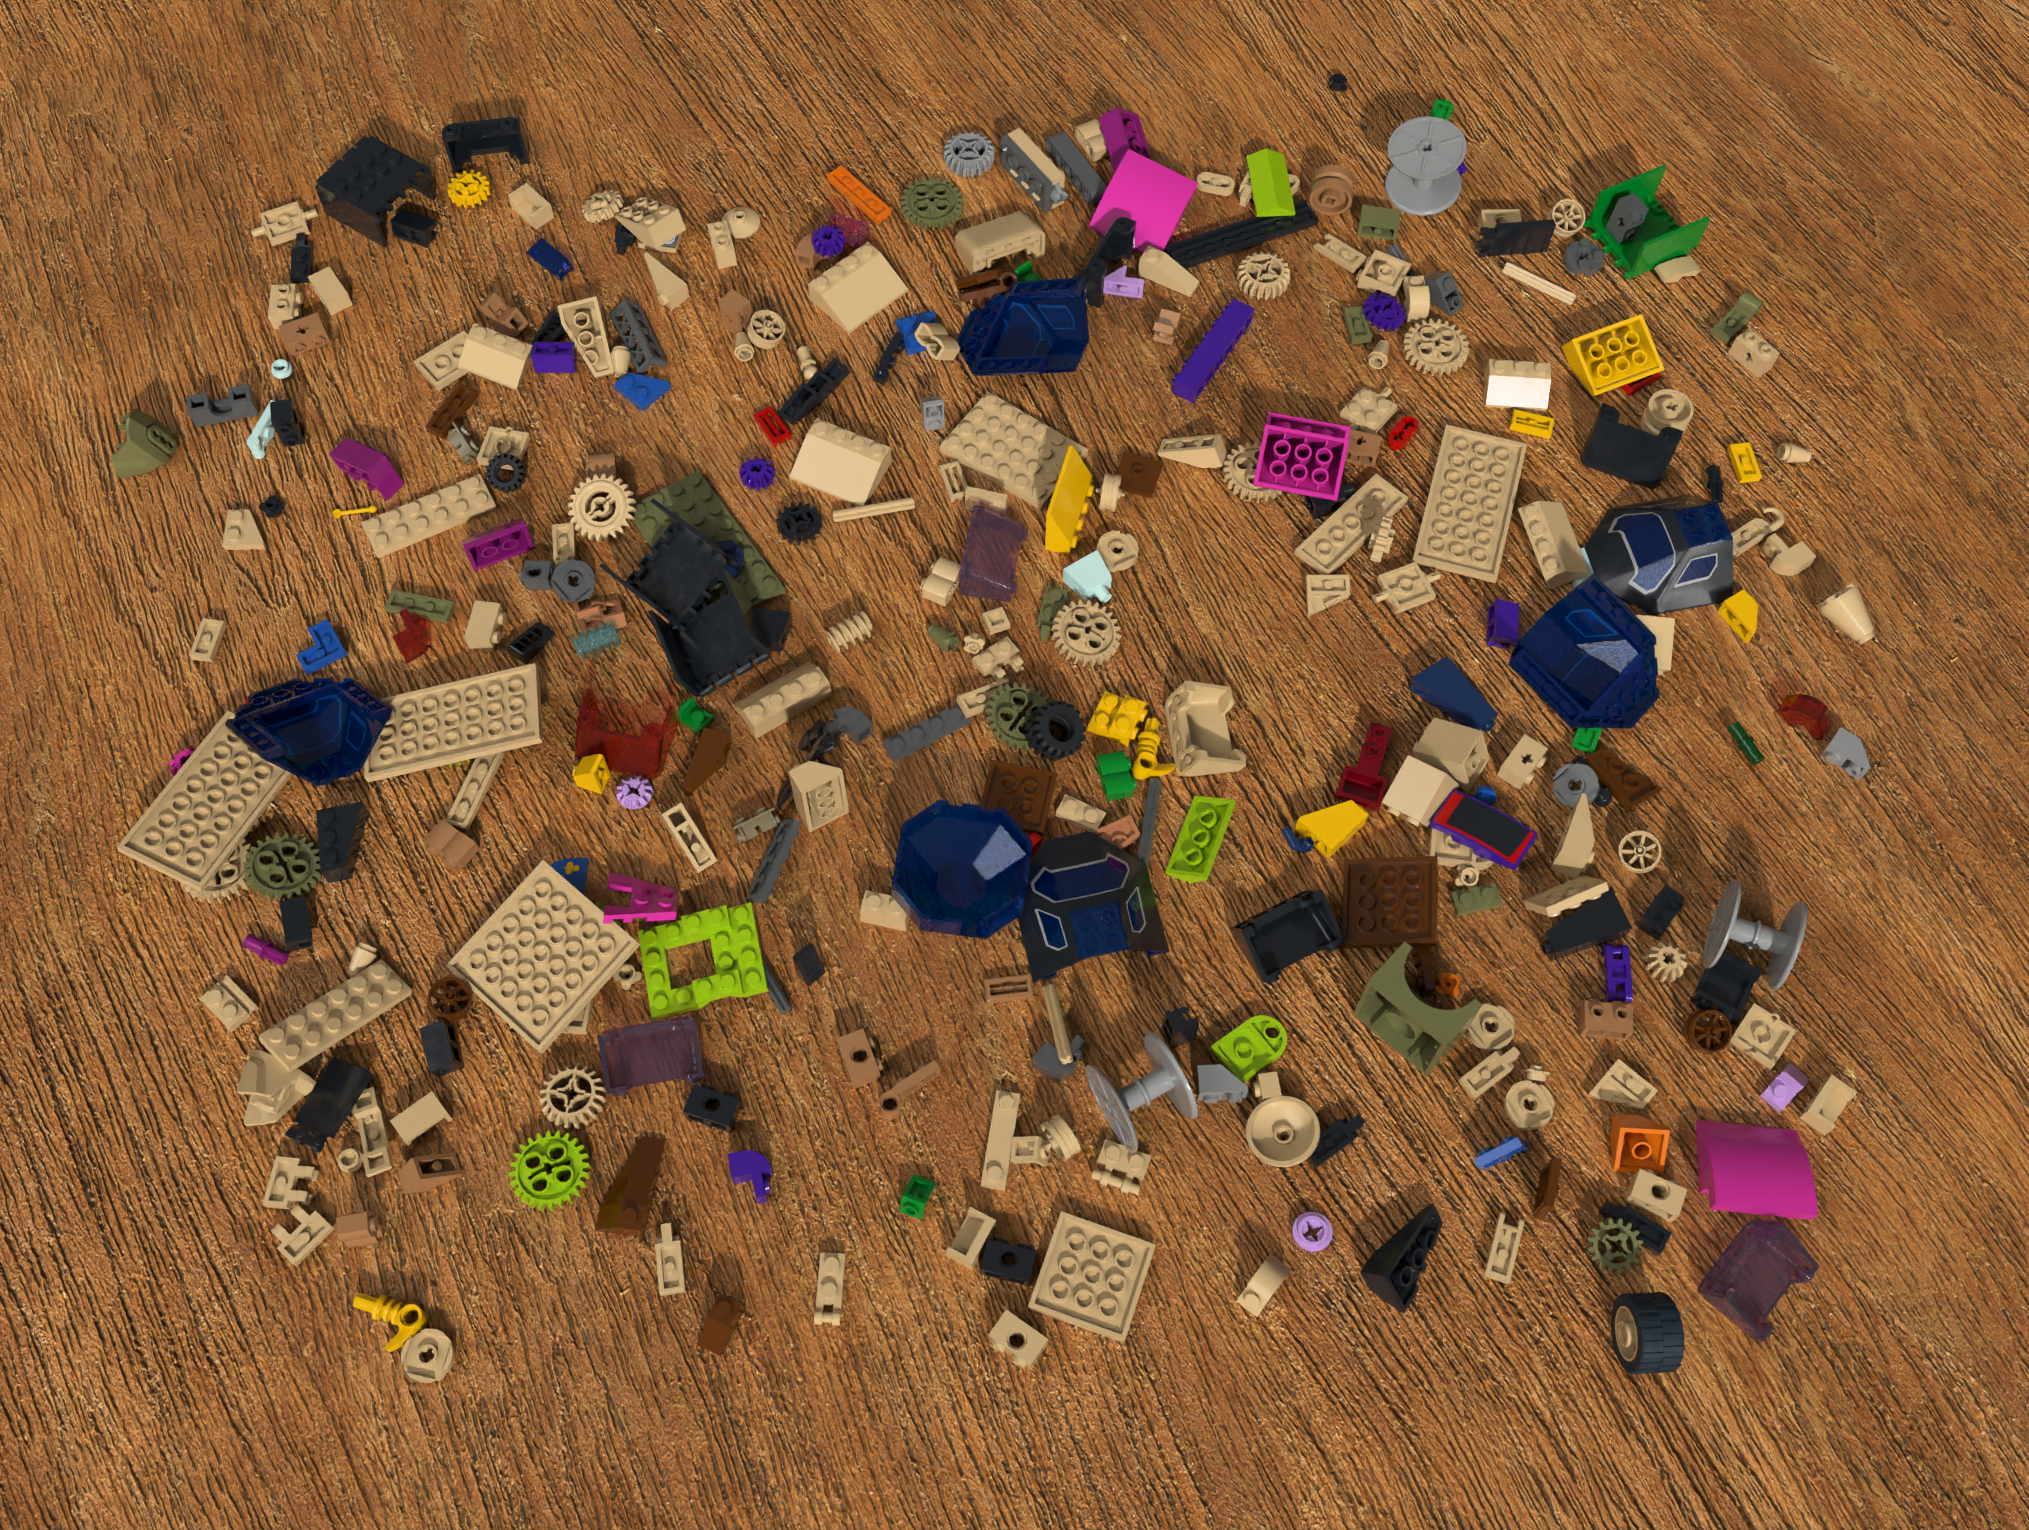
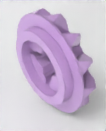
M630 775L628 779H622L621 784L617 786V799L622 806L628 809L644 807L649 803L653 795L652 785L648 779H644L641 775L639 777ZM629 788H638L640 797L634 793L631 794Z
M1317 1212L1301 1214L1295 1220L1292 1228L1294 1241L1297 1242L1301 1249H1305L1310 1253L1322 1251L1329 1245L1332 1239L1333 1231L1330 1222L1325 1216ZM1308 1225L1312 1229H1320L1316 1234V1240L1312 1236H1304L1308 1231Z

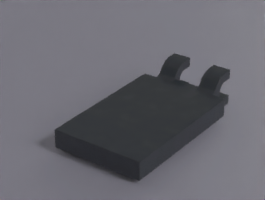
M1555 220L1499 223L1495 225V228L1481 227L1479 234L1483 236V239L1476 241L1475 244L1476 249H1481L1478 252V258L1486 257L1488 254L1489 256L1547 252L1556 227Z
M333 1057L293 1121L297 1125L291 1126L285 1133V1136L294 1139L293 1141L302 1146L303 1144L308 1145L312 1150L320 1153L328 1137L334 1139L374 1074L369 1070Z

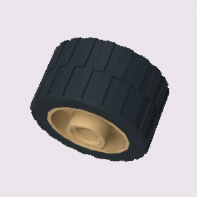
M1664 1292L1626 1293L1616 1298L1611 1312V1335L1616 1356L1621 1366L1628 1373L1675 1372L1681 1365L1685 1348L1683 1323L1675 1302L1668 1294Z

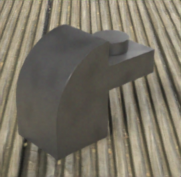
M841 707L834 710V721L827 722L821 731L822 735L825 731L829 730L833 735L834 741L846 734L856 746L874 733L873 723L862 711L853 707Z
M1079 1035L1072 1040L1070 1047L1073 1061L1066 1065L1062 1064L1059 1060L1057 1048L1047 1041L1032 1058V1067L1052 1080L1070 1078L1077 1072V1063L1074 1060L1078 1062L1085 1053V1040Z

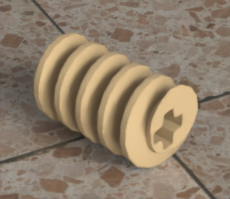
M861 611L859 616L856 614L852 616V621L847 618L844 620V624L841 622L837 624V629L831 626L829 632L824 630V634L832 649L841 653V645L847 650L849 641L854 646L856 645L855 638L863 642V634L870 638V631L873 628L866 613Z

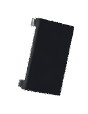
M401 209L390 220L394 237L428 248L429 244L437 236L436 232H432L437 225L436 220Z
M1665 884L1636 926L1656 940H1659L1683 906L1684 897L1670 888L1668 884Z
M306 897L279 901L288 953L311 947L313 936Z
M1182 1007L1172 1012L1170 1010L1165 1011L1162 1030L1171 1049L1196 1039L1199 1027L1198 1019L1191 1018L1188 1021L1181 1019L1182 1014L1190 1011L1188 1007Z
M441 1019L419 1029L428 1069L431 1074L439 1072V1076L464 1068L453 1024L445 1019Z

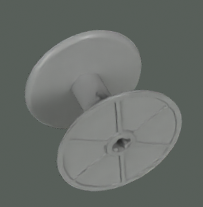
M1427 116L1408 120L1392 133L1388 142V155L1393 166L1388 171L1385 179V192L1395 207L1412 215L1427 216L1440 213L1454 204L1460 195L1462 187L1461 176L1457 168L1463 162L1467 150L1466 139L1457 126L1445 119Z
M1733 879L1724 890L1712 917L1703 952V966L1711 968L1718 962L1729 939L1746 944L1749 949L1755 947L1771 952L1767 982L1770 989L1776 991L1787 979L1799 953L1807 923V904L1805 901L1795 903L1785 916L1779 930L1762 925L1760 920L1752 922L1739 918L1737 914L1741 900V884L1737 879Z
M1153 1032L1146 1033L1144 1037L1146 1053L1153 1072L1139 1080L1135 1077L1131 1084L1115 1091L1099 1068L1092 1064L1086 1066L1087 1080L1102 1114L1116 1137L1131 1153L1137 1151L1138 1139L1128 1113L1142 1105L1150 1106L1151 1100L1166 1093L1174 1106L1185 1117L1196 1119L1198 1116L1193 1092L1181 1067L1165 1043Z

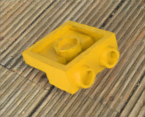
M1105 691L1088 724L1087 730L1129 746L1131 739L1135 740L1140 730L1138 728L1140 721L1144 722L1147 717L1146 702L1128 695L1122 698Z

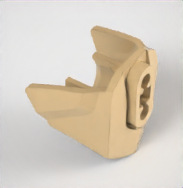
M262 1050L249 1051L247 1054L248 1062L237 1086L238 1094H251L244 1117V1125L257 1126L277 1122L302 1097L308 1095L313 1090L316 1081L297 1068L289 1073L270 1053Z

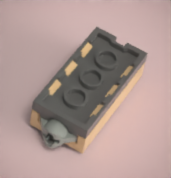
M1020 128L1001 137V150L1003 151L1001 154V166L1044 213L1063 204L1064 200L1068 198V194L1064 190V172L1058 169L1051 158L1047 157L1041 148L1034 144L1030 136Z

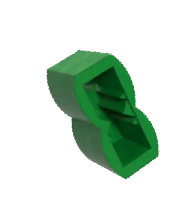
M1123 750L1097 755L1096 766L1106 802L1133 797L1137 784L1135 777L1131 776L1129 772L1131 769L1129 756L1125 757Z

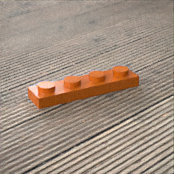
M842 165L827 174V181L876 224L892 214L889 206Z

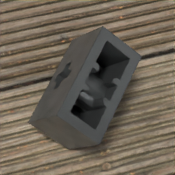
M1635 193L1621 197L1605 228L1618 243L1631 241L1637 236L1648 208Z

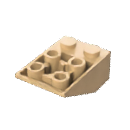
M647 197L637 199L636 203L630 207L623 208L619 214L615 215V218L641 242L655 249L686 230L678 208Z

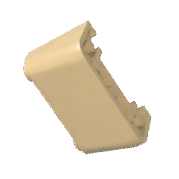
M1016 211L1012 214L960 230L955 236V248L972 276L974 272L976 274L981 273L982 269L986 266L990 268L991 260L1021 250H1025L1027 255L1033 252L1035 258L1044 256L1045 233L1042 227L1026 213Z
M1186 680L1167 698L1165 714L1174 763L1177 766L1176 772L1179 776L1193 777L1237 772L1246 766L1244 752L1241 749L1232 750L1225 716L1234 705L1231 687Z

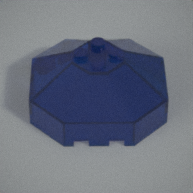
M938 800L904 822L901 826L895 870L892 878V897L919 930L987 939L1024 912L1033 842L1004 808L995 807L994 811L981 809V805L962 803V806L949 804V801Z

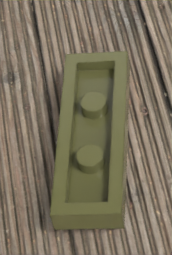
M392 590L385 609L389 613L449 624L456 605L454 601Z

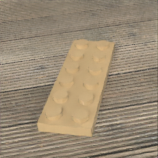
M478 474L363 521L361 524L377 558H381L492 512L497 508L481 475Z
M1375 474L1295 549L1294 554L1321 575H1332L1371 537L1374 525H1381L1383 515L1392 517L1407 503L1409 497L1378 474Z
M381 959L260 1034L259 1041L290 1073L412 994V989Z

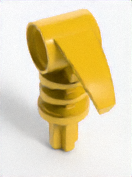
M1154 717L1146 719L1144 732L1138 735L1137 759L1131 766V773L1139 780L1167 775L1177 767L1175 763H1157L1156 751L1157 746L1160 744V737L1157 735L1159 722Z
M358 1293L354 1298V1308L372 1313V1319L379 1321L383 1317L384 1322L391 1320L393 1325L399 1326V1332L384 1347L388 1352L403 1347L411 1336L414 1337L427 1326L428 1316L426 1312L415 1304H408L406 1306L404 1302L397 1304L395 1299L389 1301V1297L384 1294L376 1298ZM413 1313H418L417 1321L409 1324V1317Z

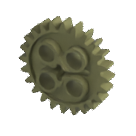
M929 177V181L922 178L921 183L915 180V186L909 184V190L904 189V195H901L900 201L902 215H905L906 221L910 220V225L917 223V229L924 226L925 231L928 227H931L932 231H935V227H939L942 230L943 225L950 227V222L956 223V218H960V213L963 212L962 193L959 192L958 187L954 188L953 182L947 184V179L940 182L939 177L935 181H933L932 177Z
M1014 682L1012 688L1005 684L1004 691L998 688L996 694L993 693L991 695V701L987 702L986 707L988 709L985 710L984 715L989 717L984 722L991 724L987 731L995 732L992 739L999 737V745L1005 742L1007 743V750L1011 746H1015V752H1018L1020 747L1023 748L1024 752H1027L1029 749L1027 744L1030 743L1029 739L1025 740V734H1022L1019 729H1024L1025 725L1029 724L1026 722L1027 718L1031 716L1034 710L1047 704L1046 700L1049 696L1041 697L1042 690L1040 689L1035 692L1034 685L1027 689L1025 682H1023L1021 687H1018L1017 683ZM1013 700L1020 701L1022 705H1016ZM1031 703L1032 706L1027 710L1024 717L1020 719L1013 731H1009L1016 718L1020 716L1027 704ZM1001 716L1008 717L1010 721H1004ZM1051 720L1049 721V731L1053 733L1055 722Z
M285 832L284 837H280L278 833H275V839H271L266 835L265 843L258 840V848L251 846V854L245 855L247 862H243L247 885L252 886L253 893L260 891V898L268 895L270 902L275 897H278V901H283L284 897H287L288 900L292 899V896L300 898L301 892L309 895V887L316 888V881L321 880L319 849H314L313 842L307 844V837L298 840L297 833L292 838H289L288 832ZM274 852H277L280 856V860L283 866H279V859L278 857H276ZM287 852H293V853H294V854H292V855H285V853H287ZM266 861L272 862L271 864H268V865L262 864V863H264V862H266ZM284 868L288 869V875L293 883L289 882ZM297 870H304L303 873H295ZM276 879H281V880H283V881H281V882H279V883H274V882H272V881H274V880H276Z

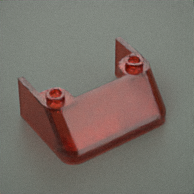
M588 689L577 717L575 741L577 761L580 763L582 757L601 754L605 758L609 771L638 777L641 775L643 778L648 779L660 776L679 724L674 706L669 705L663 725L650 723L643 728L640 736L598 728L600 724V717L597 713L598 704L593 690Z

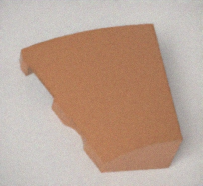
M592 601L591 605L580 606L579 602H572L585 638L627 626L625 614L619 601Z

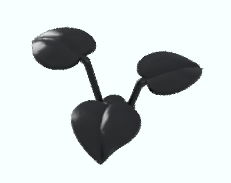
M818 719L804 733L799 742L798 749L804 751L809 747L811 750L807 755L806 762L817 759L821 764L835 767L826 761L822 755L836 747L837 744L829 730L819 736L822 731L823 722L821 719ZM790 777L784 781L779 789L777 796V807L779 810L793 795Z

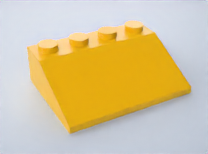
M1642 314L1574 338L1562 346L1569 366L1593 397L1665 370Z
M1070 445L1046 514L1045 550L1070 555L1071 549L1077 546L1078 536L1076 534L1077 531L1082 530L1084 523L1082 515L1088 512L1089 502L1087 500L1088 497L1093 496L1095 485H1092L1091 473L1075 448Z

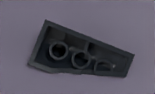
M1433 1204L1427 1205L1378 1248L1360 1271L1370 1291L1401 1313L1406 1311L1418 1292L1419 1286L1416 1282L1420 1272L1425 1273L1427 1267L1424 1263L1428 1250H1433L1443 1224Z

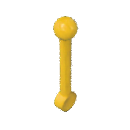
M371 505L369 508L346 511L335 509L333 516L340 518L342 515L355 513H376L378 509L375 505Z

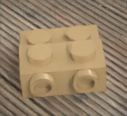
M1375 249L1372 256L1367 257L1364 263V270L1360 269L1356 277V281H1358L1357 287L1373 294L1380 290L1395 296L1403 283V278L1410 271L1412 264Z

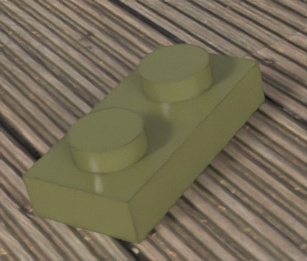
M1363 306L1343 309V316L1351 344L1369 343L1372 339L1368 321L1365 320L1366 315L1362 313L1364 311Z
M1495 883L1454 891L1449 895L1456 917L1500 908L1502 905Z

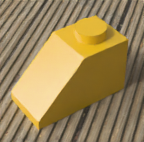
M1743 589L1726 599L1719 608L1718 613L1745 643H1748L1756 632L1758 604Z
M601 754L582 757L580 763L574 767L572 774L577 787L599 794L603 793L611 776L605 758Z

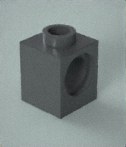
M525 560L524 569L521 568L520 581H523L526 590L552 591L550 578L554 569L551 561Z

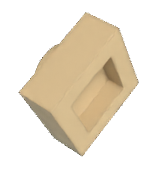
M1003 607L982 613V618L990 635L1010 629V622Z

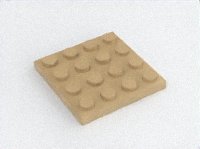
M1061 1211L1028 1309L1125 1343L1156 1244Z

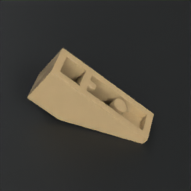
M1151 246L1147 247L1139 259L1138 275L1188 297L1193 295L1200 283L1199 280L1167 253Z
M644 253L646 266L658 301L661 305H666L669 309L674 310L690 297L687 284L649 253Z
M1215 434L1163 439L1158 455L1200 468H1217L1223 466L1227 450L1221 435Z
M677 803L658 815L697 873L718 861L682 803Z

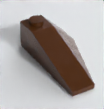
M646 1137L639 1139L600 1206L595 1231L645 1238L665 1140Z

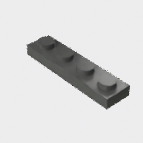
M956 704L883 741L882 744L892 762L895 763L971 724L970 717L966 718L959 705Z
M796 818L781 820L745 898L751 903L766 902L770 897L775 880L779 877L780 869L789 856L790 847L799 833L798 830L801 822Z

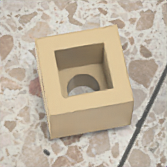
M1277 1072L1257 1075L1252 1087L1254 1097H1258L1259 1104L1267 1099L1282 1095Z

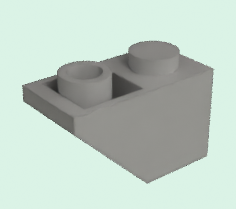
M939 395L920 398V412L924 430L944 428V401Z
M1842 727L1835 733L1820 755L1829 763L1838 766L1846 771L1847 774L1859 780L1870 769L1861 739Z
M1222 1064L1197 1065L1195 1076L1198 1101L1204 1100V1103H1216L1218 1100H1228V1102L1235 1103L1246 1099L1248 1087Z

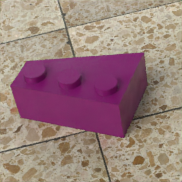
M345 438L329 453L340 470L357 481L362 479L369 484L367 487L372 491L377 489L386 501L404 485L390 464L391 459L387 454L377 452L371 446L366 447L358 440L353 441Z

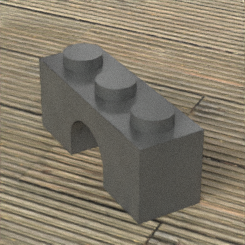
M245 384L228 388L229 398L225 400H214L210 398L207 392L186 396L187 411L196 428L259 415L257 398L250 385Z

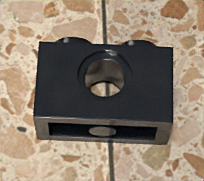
M702 1084L701 1087L693 1085L683 1113L688 1120L732 1133L742 1105L738 1096L734 1093L724 1091L722 1094L705 1084ZM711 1103H719V1107L716 1110H708V1106Z
M994 1238L993 1241L987 1239L980 1266V1275L1029 1287L1036 1259V1251H1033L1032 1247L1025 1244L1013 1246L1008 1245V1241L1004 1239ZM1007 1255L1013 1256L1016 1262L1011 1266H1007L1002 1262L1003 1257Z

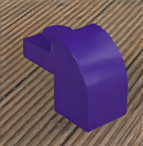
M751 1150L728 1154L730 1172L734 1184L753 1180L755 1197L758 1204L768 1202L767 1194L771 1193L769 1179L766 1177L773 1176V1172L767 1159L762 1154Z

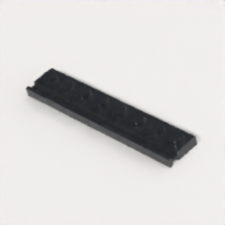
M1307 200L1294 203V216H1254L1167 245L1165 251L1184 269L1318 225L1319 219L1312 208L1308 206Z

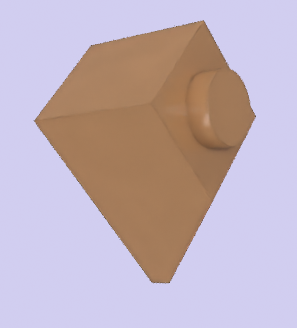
M455 1152L412 1157L398 1171V1175L405 1194L433 1189L461 1176L462 1171Z

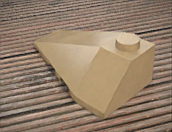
M597 296L558 305L561 324L572 342L575 343V347L594 377L599 378L615 374L602 304Z

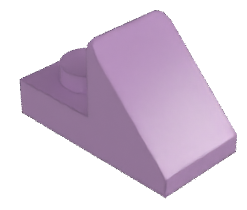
M1127 265L1104 278L1103 293L1142 299L1145 279L1126 277Z
M1789 1063L1760 1097L1780 1113L1793 1097L1805 1087L1809 1078Z

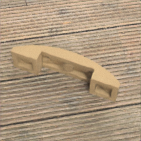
M370 1087L362 1092L352 1108L360 1132L364 1152L362 1158L367 1177L392 1169L391 1147L384 1116L374 1087Z

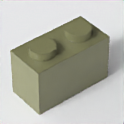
M1362 205L1357 236L1396 241L1401 210Z

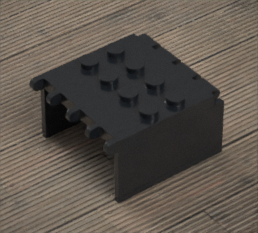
M363 136L354 145L355 148L351 147L341 157L342 160L338 159L328 169L329 173L324 172L316 180L318 185L315 186V189L328 216L385 248L387 243L379 226V222L382 220L380 215L385 210L391 212L394 209L391 204L397 198H406L405 191L409 187L435 200L436 196L428 176L432 171L427 166L377 138Z
M652 498L650 502L672 520L663 532L667 537L665 539L661 536L650 549L654 552L652 556L647 553L637 565L641 570L639 572L633 570L626 581L601 563L599 567L685 632L687 630L684 626L685 622L692 614L696 617L699 613L696 611V608L705 597L708 599L713 597L709 592L718 580L724 583L719 569L723 567L727 570L730 565L736 567L738 563L709 538Z
M723 567L719 571L729 593L726 594L724 590L721 591V598L710 605L706 601L701 603L703 609L698 611V616L691 615L685 622L684 626L687 628L685 632L674 626L672 622L667 623L653 610L648 611L676 681L696 697L700 695L705 697L717 690L715 683L722 687L735 679L734 672L737 676H740L754 668L753 661L756 665H759L771 658L770 654H772L771 645L743 583L736 581Z

